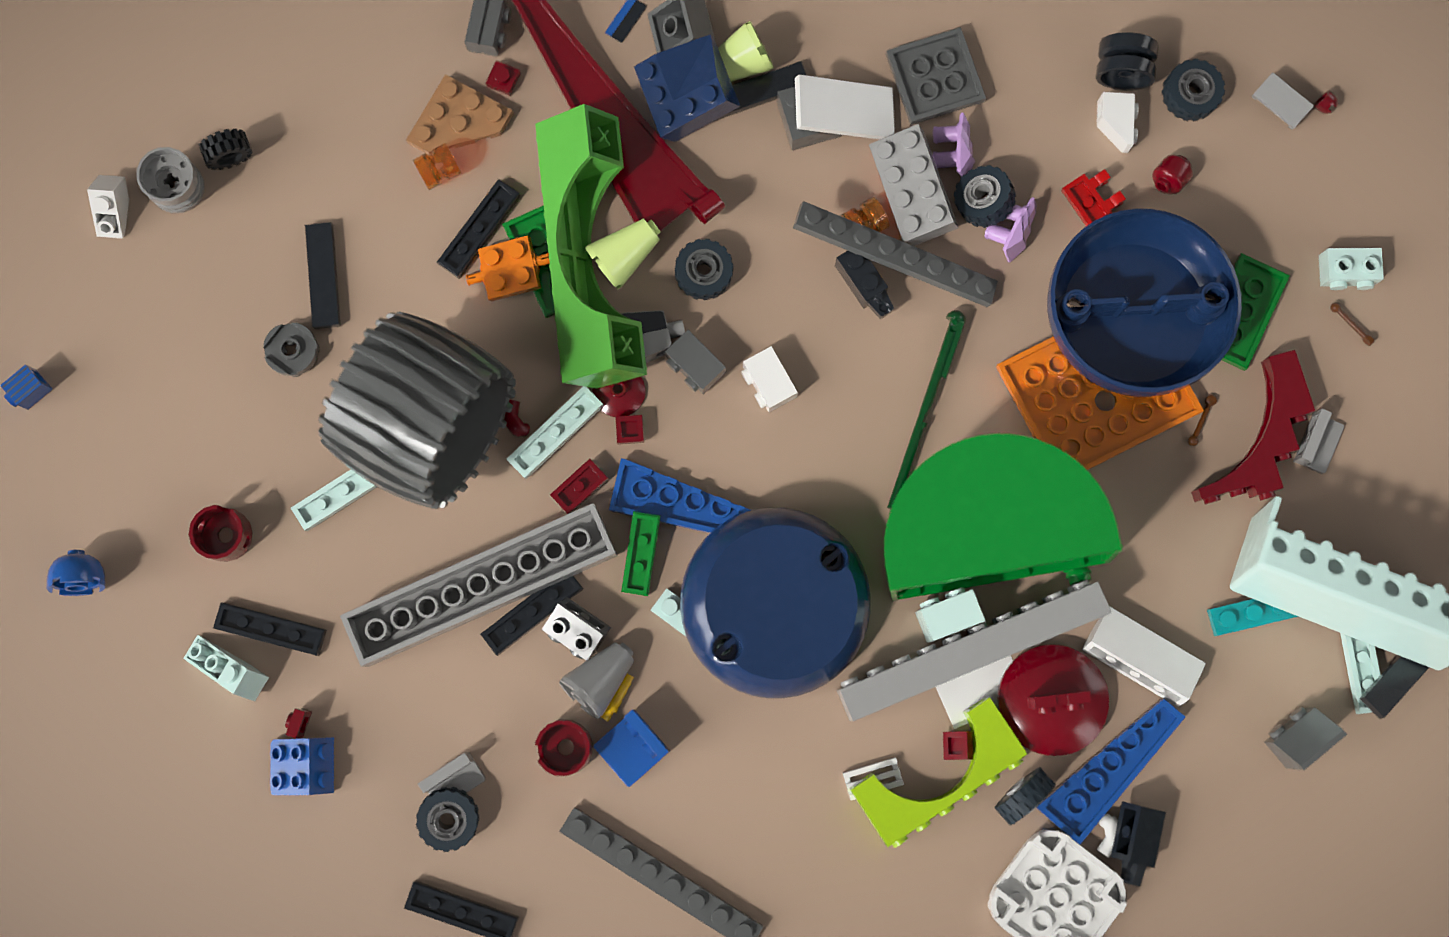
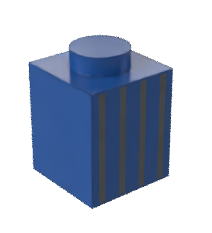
M26 364L0 385L6 392L4 395L5 399L12 406H20L27 410L53 390L36 369Z

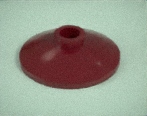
M640 376L598 389L592 388V393L604 405L600 409L604 414L611 417L630 416L643 404L646 389L644 381ZM616 385L623 387V391L620 394L613 392Z

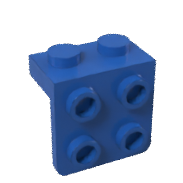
M334 737L274 739L271 741L270 791L272 795L334 793Z

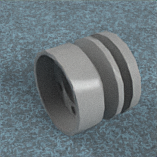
M159 147L148 152L140 160L137 168V182L141 190L160 209L170 213H184L193 209L201 201L204 193L203 177L196 166L180 150L171 147Z

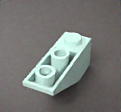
M197 635L183 658L232 694L254 702L269 679L268 676L252 665L200 635Z

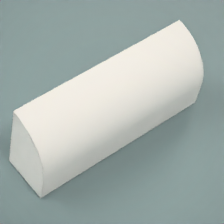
M1110 607L1112 613L1098 619L1082 650L1177 707L1188 701L1206 663Z

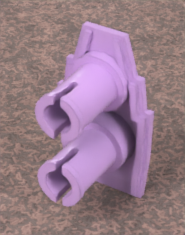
M960 114L959 123L956 126H934L933 140L935 144L957 142L956 151L933 152L937 168L957 167V172L961 177L966 175L972 169L975 160L973 158V144L970 140V125L965 114Z
M1033 197L1023 207L1015 204L1011 214L1006 216L1007 219L1015 221L1012 230L999 225H991L986 228L985 239L1004 244L1003 251L1008 262L1014 260L1026 248V240L1031 232V223L1036 214L1037 207Z

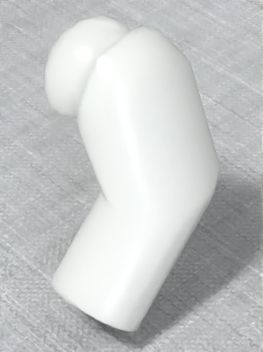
M1106 813L1099 821V825L1105 828L1106 836L1097 850L1109 858L1112 852L1118 819Z

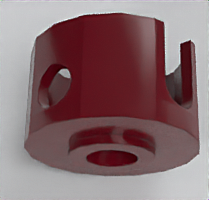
M219 505L205 507L195 514L190 523L188 533L190 543L198 554L208 559L223 562L238 559L246 553L251 544L253 534L251 524L244 514L235 509ZM226 527L230 528L233 532V538L227 543L221 542L219 539L220 531Z
M557 720L547 724L539 732L535 741V746L538 745L540 758L537 760L538 764L546 772L555 776H569L581 771L589 763L593 754V741L590 733L582 724L573 720ZM564 739L570 740L574 745V750L570 755H562L558 750L559 743Z

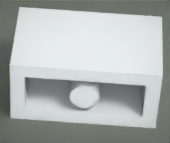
M772 346L743 361L744 370L741 373L748 385H754L757 391L754 396L761 408L766 407L768 412H771L797 398L798 392Z

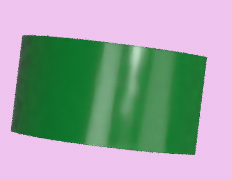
M986 434L966 438L948 445L926 459L909 476L897 494L889 513L884 537V557L892 601L953 591L962 587L970 588L1110 563L1122 551L1113 510L1106 495L1093 476L1078 461L1057 447L1038 439L1015 434Z

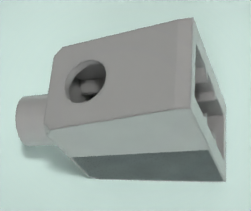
M662 310L621 313L632 320L641 322L646 363L666 355L665 351L672 345L670 339L681 337L685 333L683 321L666 323L665 314Z

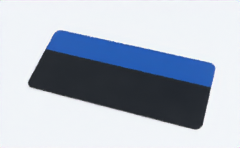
M626 0L605 33L622 43L645 10L646 5L638 0Z

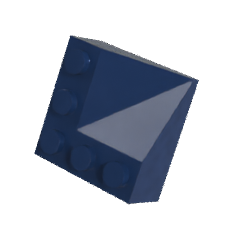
M711 34L656 53L634 66L660 138L676 142L740 107L717 44Z

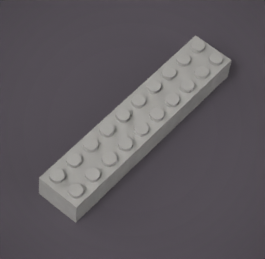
M592 503L344 613L340 617L360 666L370 667L618 555L598 509Z
M1088 580L1077 583L1067 588L1068 594L1064 595L1062 590L1042 598L1044 604L1038 605L1037 601L1018 608L1019 614L1013 616L1012 612L992 619L993 625L989 627L985 622L968 629V635L962 637L959 633L941 640L943 646L936 648L935 644L917 650L918 656L910 659V656L906 655L891 661L893 666L885 670L882 665L867 671V678L859 681L856 676L841 682L842 688L838 689L837 692L849 721L858 720L1112 613L1099 583L1090 584Z

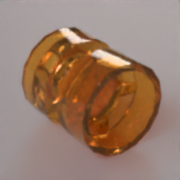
M446 143L434 148L431 155L425 153L413 159L429 190L442 184L443 178L450 180L461 174ZM442 162L444 166L437 169L435 164Z
M875 197L861 203L859 209L852 208L840 215L878 232H882L890 226L883 207Z

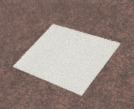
M1011 655L936 686L954 729L968 724L963 711L984 697H990L998 709V687L1004 671L1013 661Z

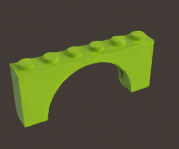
M984 697L963 711L971 732H973V760L970 761L962 779L946 793L930 799L902 797L885 788L873 773L862 778L865 780L858 785H853L849 788L887 847L893 845L895 848L908 840L907 834L915 829L917 832L922 831L931 824V818L937 814L941 817L954 809L953 804L961 798L963 801L970 799L977 794L976 788L984 783L987 786L994 783L1001 777L999 773L1007 767L1009 770H1012L1024 762L1022 757L1027 755L1026 751L990 697Z

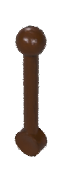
M1332 303L1330 306L1331 311L1338 313L1362 337L1363 342L1371 346L1375 342L1374 339L1366 334L1341 309L1340 303Z
M1213 395L1205 398L1206 406L1193 436L1188 439L1190 446H1196L1199 442L1198 436L1209 410L1217 402L1216 397Z

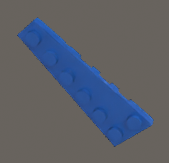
M623 458L620 460L609 511L633 516L634 511L661 515V523L711 533L726 520L750 511L748 508L736 505L726 499L714 496Z
M1160 699L1052 791L1036 808L1080 845L1185 719V716L1165 699Z

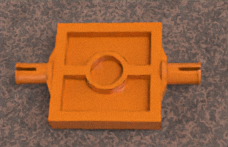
M528 235L478 249L481 262L480 272L466 275V279H468L466 281L469 286L483 282L486 287L488 300L491 302L541 289L539 280L540 266L550 264L549 253L537 256L533 251L531 238Z

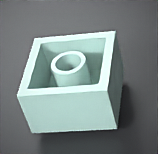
M964 587L946 594V600L940 602L938 597L920 604L921 609L915 612L927 643L985 621L973 589L965 592Z

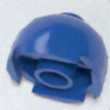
M69 550L67 555L57 558L48 570L47 590L50 593H53L54 588L59 590V595L83 596L91 595L92 589L98 587L99 592L105 589V572L101 563L95 557L85 554L84 550Z

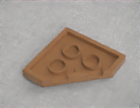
M445 74L406 141L426 154L434 155L448 148H459L476 143L475 141L501 136L514 112L510 108Z

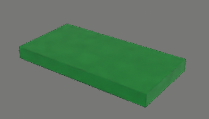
M544 205L502 224L509 240L528 235L531 238L533 251L537 256L549 253ZM549 264L540 266L539 280L541 289L533 290L545 318L555 315Z
M1240 253L1233 266L1241 291L1242 310L1240 324L1236 337L1230 349L1222 358V361L1245 371L1249 367L1290 275Z

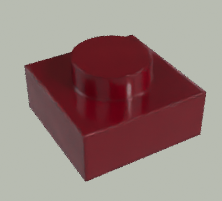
M496 60L485 84L488 88L511 96L521 72L519 69Z
M642 415L615 417L618 445L644 443Z
M295 708L294 712H290L285 723V728H288L286 736L295 739L303 738L312 711Z
M943 732L944 760H973V732Z

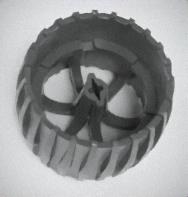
M391 312L387 314V319L379 318L376 320L375 324L377 327L374 330L367 328L363 333L366 337L363 342L352 345L351 349L354 353L349 361L342 360L339 366L344 369L338 381L332 379L330 382V386L334 389L330 398L325 397L322 404L327 409L325 414L323 413L319 416V422L323 427L319 428L318 433L322 438L321 443L337 459L373 485L421 506L432 509L445 508L448 505V501L454 502L457 499L455 494L457 491H466L468 488L466 481L470 477L476 478L479 475L476 468L481 461L487 463L489 457L485 454L491 444H498L499 439L495 436L499 427L505 428L507 425V421L503 418L505 412L510 413L512 411L513 405L509 403V399H513L516 395V391L513 389L516 386V380L513 373L500 361L459 333L415 315L404 312Z

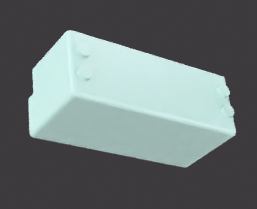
M1276 496L1251 518L1230 583L1232 591L1430 668L1442 670L1449 667V593L1445 592L1443 585L1436 584L1430 587L1417 582V577L1412 573L1402 576L1389 571L1386 563L1381 562L1373 565L1360 560L1361 557L1357 552H1351L1347 555L1332 549L1333 546L1328 541L1318 544L1305 539L1302 531L1297 530L1294 533H1289L1277 528L1278 522H1275V518L1280 506L1281 497Z

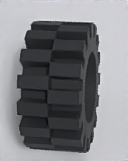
M225 129L222 133L218 131L215 132L216 135L210 134L207 136L208 139H203L202 143H199L207 168L212 170L217 168L223 170L224 167L229 169L232 168V165L238 166L240 162H246L247 158H250L251 154H253L246 133L241 129H232L231 131Z

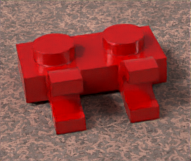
M1105 169L1091 179H1088L1084 173L1061 189L1085 226L1111 214V211L1123 205V202L1126 200L1121 191H1118L1105 201L1101 198L1097 189L1106 185L1111 178Z

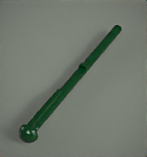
M953 310L946 316V319L950 322L887 506L890 510L897 494L909 477L923 432L928 426V423L925 422L927 415L934 403L942 377L947 379L966 324V317L959 310Z

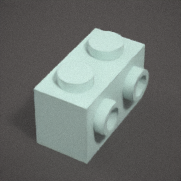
M1382 248L1326 249L1319 255L1320 286H1330L1331 290H1343L1347 286H1357L1358 290L1374 288V285L1384 279Z

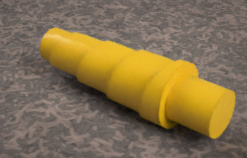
M628 673L626 674L604 714L600 716L601 718L609 722L613 713H617L627 690L632 684L633 676Z

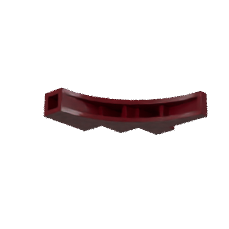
M1296 350L1269 356L1261 362L1266 384V405L1262 425L1255 442L1243 460L1227 475L1212 484L1191 492L1194 502L1203 500L1205 505L1221 500L1220 495L1227 493L1230 494L1231 498L1248 493L1249 499L1259 496L1260 501L1276 497L1275 491L1284 488L1276 463L1291 459V453L1300 450L1292 425L1307 421V415L1315 412Z

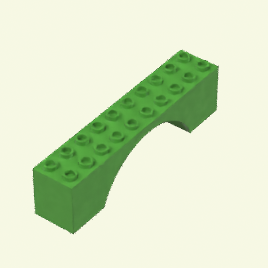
M583 104L535 124L562 383L598 389L647 375L641 322L622 315L608 302L597 283L591 256L585 249L586 246L591 244L593 222L602 196L614 177L624 168L618 117Z

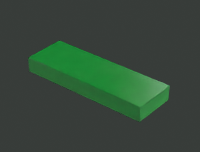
M638 511L633 512L621 592L643 596L649 595L661 515Z

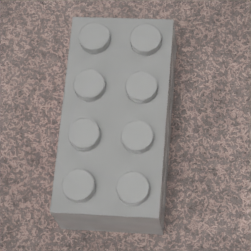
M919 124L869 144L903 242L915 246L958 229L927 138Z

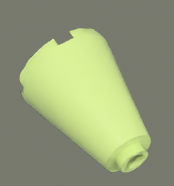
M751 21L742 25L718 47L730 81L764 73L774 68Z
M643 218L589 244L585 249L592 259H596L595 261L600 270L619 290L660 241L657 235L661 231L652 220L646 222Z

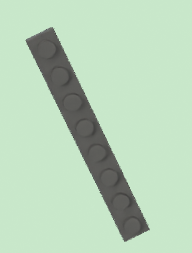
M805 201L801 203L793 229L861 255L864 258L982 306L989 307L992 304L997 280Z
M576 807L573 808L559 831L725 937H758L763 928L762 924Z

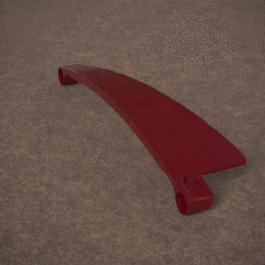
M512 0L569 108L573 109L586 104L618 117L624 168L614 177L611 184L634 223L643 218L646 222L652 220L659 230L662 231L689 209L703 224H706L726 208L718 194L703 185L665 141L660 138L591 57L546 0Z

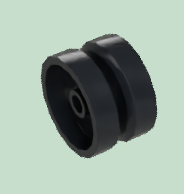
M1132 32L1115 33L1102 38L1098 51L1100 61L1096 70L1097 82L1104 87L1124 91L1145 89L1153 85L1156 77L1155 61L1158 57V42L1150 36Z

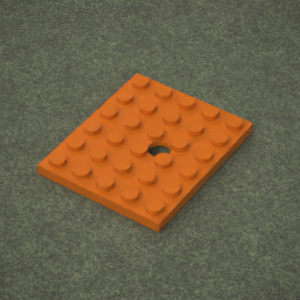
M1054 337L996 365L1034 439L1051 444L1066 452L1086 470L1204 411L1190 385L1176 392L1152 397H1134L1104 389L1084 377L1068 362L1060 351ZM1105 391L1114 396L1115 404L1113 409L1103 411L1096 406L1095 397L1098 392Z

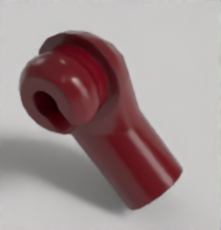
M509 400L513 408L510 413L505 412L504 420L507 421L506 427L512 435L526 437L530 432V426L528 423H523L518 416L520 402Z

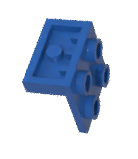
M635 709L627 713L624 719L594 744L595 750L627 787L632 786L670 752L668 747Z

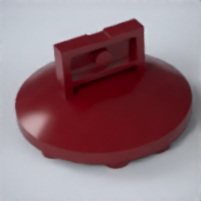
M1043 645L1023 652L1008 665L999 683L997 704L999 712L1023 747L1042 755L1063 756L1085 748L1099 735L1108 716L1109 693L1102 673L1093 661L1083 653L1067 646Z

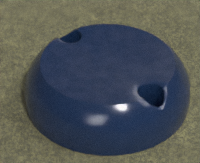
M1155 209L1118 211L1099 218L1083 228L1069 242L1058 258L1050 278L1047 294L1049 325L1060 351L1068 362L1080 374L1102 388L1134 397H1152L1176 392L1206 376L1230 349L1237 334L1242 310L1241 291L1236 272L1227 254L1218 242L1195 223L1181 216ZM1067 304L1074 305L1075 307H1068Z
M767 507L750 510L726 520L702 541L689 561L683 577L680 592V612L685 635L693 652L713 676L729 687L751 696L783 699L800 696L824 686L849 665L857 654L868 628L871 612V595L868 578L858 554L838 530L820 518L800 510ZM825 551H832L830 555L822 560L821 557ZM728 639L716 650V644L719 640ZM728 648H730L729 651H728L726 654L721 655V654L724 653Z

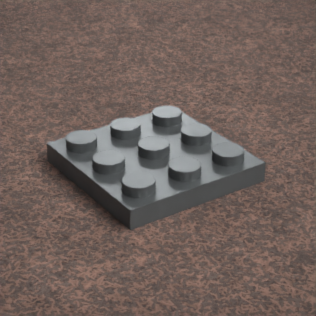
M961 27L886 50V57L910 125L985 102L986 96Z

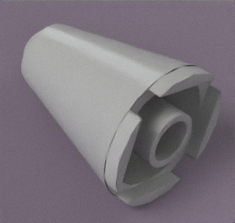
M623 642L620 645L613 643L564 675L559 684L573 701L576 699L582 705L581 708L585 712L598 719L604 714L634 662L632 655L634 653Z

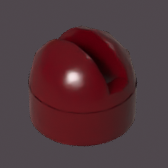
M1328 90L1315 102L1314 107L1323 114L1332 113L1330 107L1332 105L1335 108L1338 107V98Z

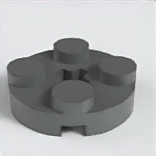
M299 323L280 324L274 327L267 334L263 345L267 364L277 373L292 377H299L307 372L316 362L320 351L314 334ZM296 343V353L286 356V345L292 346Z

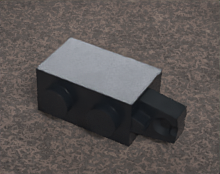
M846 251L836 257V269L863 309L869 307L879 319L894 311L892 302L887 294L888 286L869 259L850 251Z
M1122 801L1110 857L1122 860L1121 879L1123 883L1140 886L1146 867L1155 868L1166 812Z

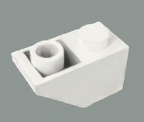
M1103 92L1097 102V127L1122 153H1128L1133 144L1137 143L1138 129L1134 128V119H1137L1139 110L1138 103H1135V94Z
M98 175L87 189L96 234L98 237L123 238L125 236L129 206L125 177Z

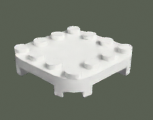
M1042 829L1036 832L1025 842L994 884L988 901V908L991 911L992 917L1014 937H1102L1120 912L1123 913L1127 905L1123 880L1116 872L1107 867L1069 836L1057 830Z

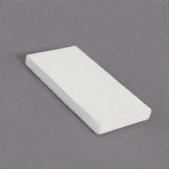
M806 75L795 77L797 129L880 140L895 134L893 89L891 87Z

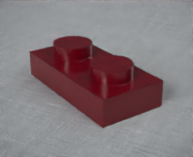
M589 458L557 487L550 496L567 514H570L609 479Z

